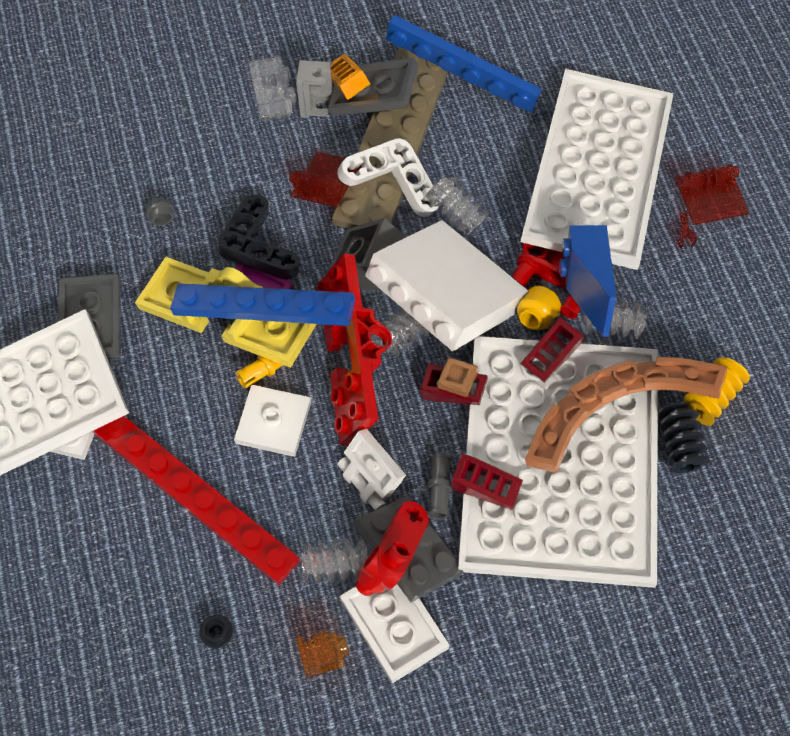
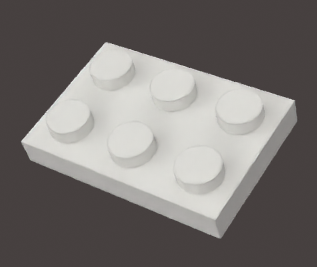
M397 584L391 590L386 589L382 593H373L371 596L362 595L356 587L340 596V601L391 683L396 682L449 649L448 642L421 600L417 599L410 603Z

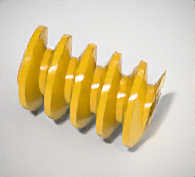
M720 357L713 362V364L727 366V376L719 399L689 392L684 396L683 402L690 405L689 409L699 411L700 415L695 420L700 421L703 425L712 426L715 422L714 417H719L722 414L721 409H726L729 405V400H733L736 397V392H740L743 389V384L748 383L750 380L748 371L741 364L730 358Z

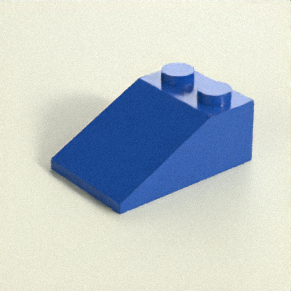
M607 225L570 226L568 238H563L562 254L565 259H560L559 262L560 277H565L567 291L601 336L609 337L616 302V290Z

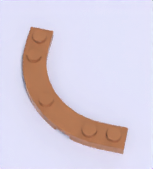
M656 357V361L634 364V361L630 360L599 370L569 389L570 393L557 405L553 404L542 419L525 458L526 466L557 473L567 446L578 427L596 410L623 396L649 390H676L719 399L727 376V366L684 358Z

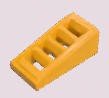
M345 53L330 63L332 82L347 100L370 85L364 72Z

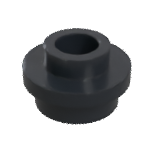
M212 615L202 622L199 635L207 647L218 649L230 642L233 636V627L226 617ZM221 628L223 632L219 637H212L211 632L213 629Z

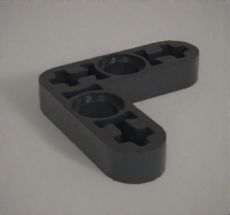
M261 195L247 196L219 237L218 251L220 256L226 260L280 279L288 280L295 278L299 272V256L290 250L255 238L267 219L268 200ZM240 224H247L251 228L248 230H241L236 226ZM262 252L266 257L258 259L251 254Z

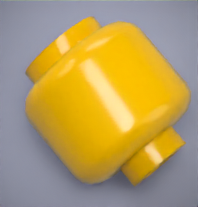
M534 286L528 290V293L517 305V314L521 323L528 329L544 330L550 327L559 314L561 302L556 293L544 286Z

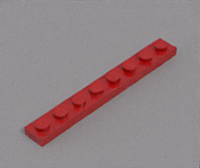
M125 416L93 430L94 435L278 586L299 564L300 559L297 555Z

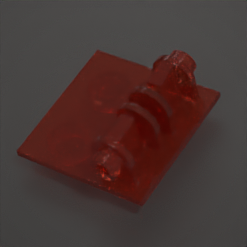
M317 152L305 173L301 170L290 173L289 181L295 188L290 196L337 208L349 188V185L344 184L337 174L340 164L346 157ZM361 165L354 170H350L348 168L347 171L349 173L354 172L356 174L361 168Z
M727 164L726 167L718 169L712 167L709 171L702 169L701 172L697 173L686 172L684 176L675 178L693 225L749 214L735 180L736 177H739L738 166Z

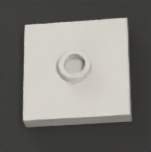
M251 385L234 438L235 444L295 457L310 409L311 397Z

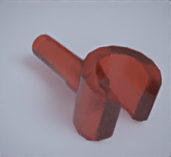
M681 213L682 229L677 245L682 248L684 245L683 238H687L691 241V247L693 248L697 241V234L689 228L687 213Z

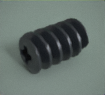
M685 402L668 404L658 412V416L662 420L660 425L664 431L665 450L669 454L667 460L669 465L672 466L670 471L673 473L694 471L710 461L708 456L700 455L706 452L707 446L705 444H697L705 438L703 433L695 432L702 427V423L695 420L700 415L699 411L689 409L690 405Z

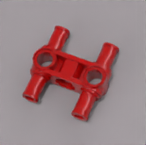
M523 243L522 251L516 262L517 268L511 277L525 288L532 275H535L567 291L565 277H560L559 273L560 259H565L562 252ZM570 293L563 305H561L560 312L569 319L577 318L581 308Z

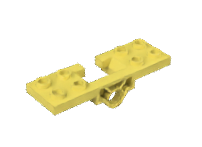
M165 257L135 304L140 310L202 333L209 322L207 317L176 316L170 310L178 283L263 287L254 284L243 273L231 267H226L221 271L212 268L210 272H206ZM235 319L232 325L228 324L222 334V338L225 343L291 368L317 324Z

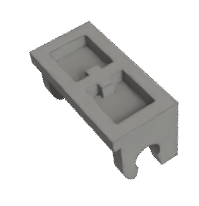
M299 60L296 85L300 117L328 115V109H319L316 105L319 103H330L333 93L330 62Z

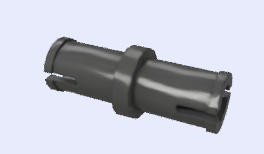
M439 453L431 457V480L428 481L427 490L430 492L428 515L435 520H444L449 517V493L452 492V482L450 481L451 456Z

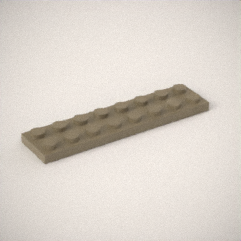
M399 47L394 60L415 58L418 64L408 107L375 111L358 153L400 138L411 145L418 157L449 72ZM394 151L396 155L400 154L401 156H403L401 152ZM369 157L372 166L376 168L382 167V163L377 157ZM360 165L358 168L351 170L350 172H354L356 174L362 168V166ZM392 171L358 185L349 186L345 184L332 217V224L348 229L382 218L387 219L393 224L404 193ZM406 172V178L408 181L412 172Z

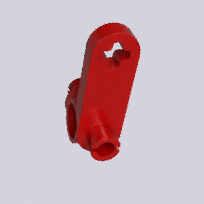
M406 501L395 511L380 543L360 567L359 578L355 584L357 590L362 595L371 596L373 593H382L386 589L391 590L404 575L429 523L427 512L418 503Z

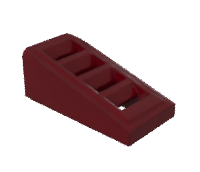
M559 317L520 365L545 383L584 341V335ZM559 333L570 341L567 345L556 337ZM551 341L562 349L560 354L548 345ZM545 350L555 360L551 362L540 353ZM535 358L548 367L545 372L532 363Z
M428 363L420 387L422 399L436 402L480 405L488 375L477 373L474 383H477L474 395L468 394L467 397L435 387L444 366Z
M462 454L452 479L451 489L513 510L523 480L475 457ZM467 470L473 472L470 481L464 479ZM480 475L486 476L482 486L477 485ZM492 479L498 481L494 492L489 490ZM505 483L511 485L506 498L501 496Z

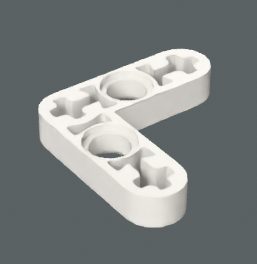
M394 139L348 156L338 168L337 174L339 179L349 186L358 185L392 171L411 208L421 217H429L440 206L439 195L413 148L404 139ZM394 151L401 152L403 156H401L400 154L396 155ZM369 157H377L381 161L382 167L376 168L372 166ZM360 165L362 166V168L356 174L354 172L349 173L347 171L348 168L350 170H354L358 168ZM406 172L414 173L418 178V184L409 182L406 178ZM421 200H423V201H429L430 205H428V204H424V205H423V203L421 202Z

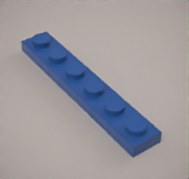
M396 15L389 22L386 40L392 42L395 46L410 51L419 58L425 59L441 67L443 70L451 72L467 82L489 91L492 95L499 96L513 103L518 108L525 109L530 113L533 111L542 91L541 88Z
M178 283L170 310L176 316L350 326L355 297L353 293Z

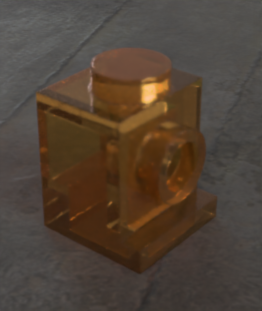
M320 632L311 636L310 641L306 642L303 641L302 636L296 638L306 678L345 667L344 656L349 655V650L344 635L337 636V632L333 634Z

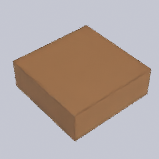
M449 357L437 382L438 388L467 397L479 371L478 366Z

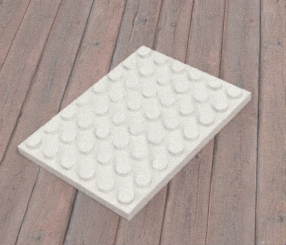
M476 337L474 340L473 365L478 366L479 374L488 375V380L480 405H470L466 455L475 457L522 479L523 483L513 510L467 494L463 495L458 569L467 573L655 588L657 585L658 390L637 392L623 396L607 403L592 413L572 436L557 473L526 466L525 458L542 419L553 404L557 405L570 393L569 389L591 374L615 364L633 360L634 364L656 361L658 349L580 344L559 369L543 383L520 365L523 359L539 342L538 340ZM550 342L548 344L559 354L562 352V349L555 343ZM545 350L540 353L551 362L555 360ZM536 358L532 361L533 364L544 372L548 368ZM473 383L471 395H474L477 383ZM467 470L465 479L470 481L473 472ZM480 475L477 485L482 486L486 476ZM492 479L489 487L490 491H495L498 483L497 480ZM504 484L501 496L507 497L511 485Z

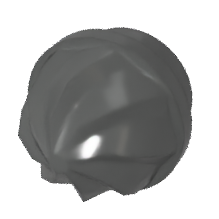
M159 196L147 202L146 216L153 225L163 226L174 219L173 213L175 209L167 198Z

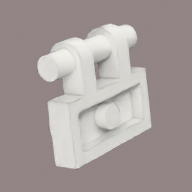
M367 429L358 431L344 451L347 457L342 458L337 465L344 472L343 477L349 484L353 483L361 493L360 498L366 505L370 504L374 510H377L386 505L382 499L390 497L406 475Z

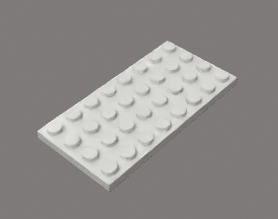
M565 69L521 242L562 252L563 238H568L570 226L607 225L612 264L638 270L673 93Z

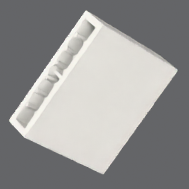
M443 220L374 253L365 274L371 282L451 351L458 349L517 313V305L528 293L527 289Z

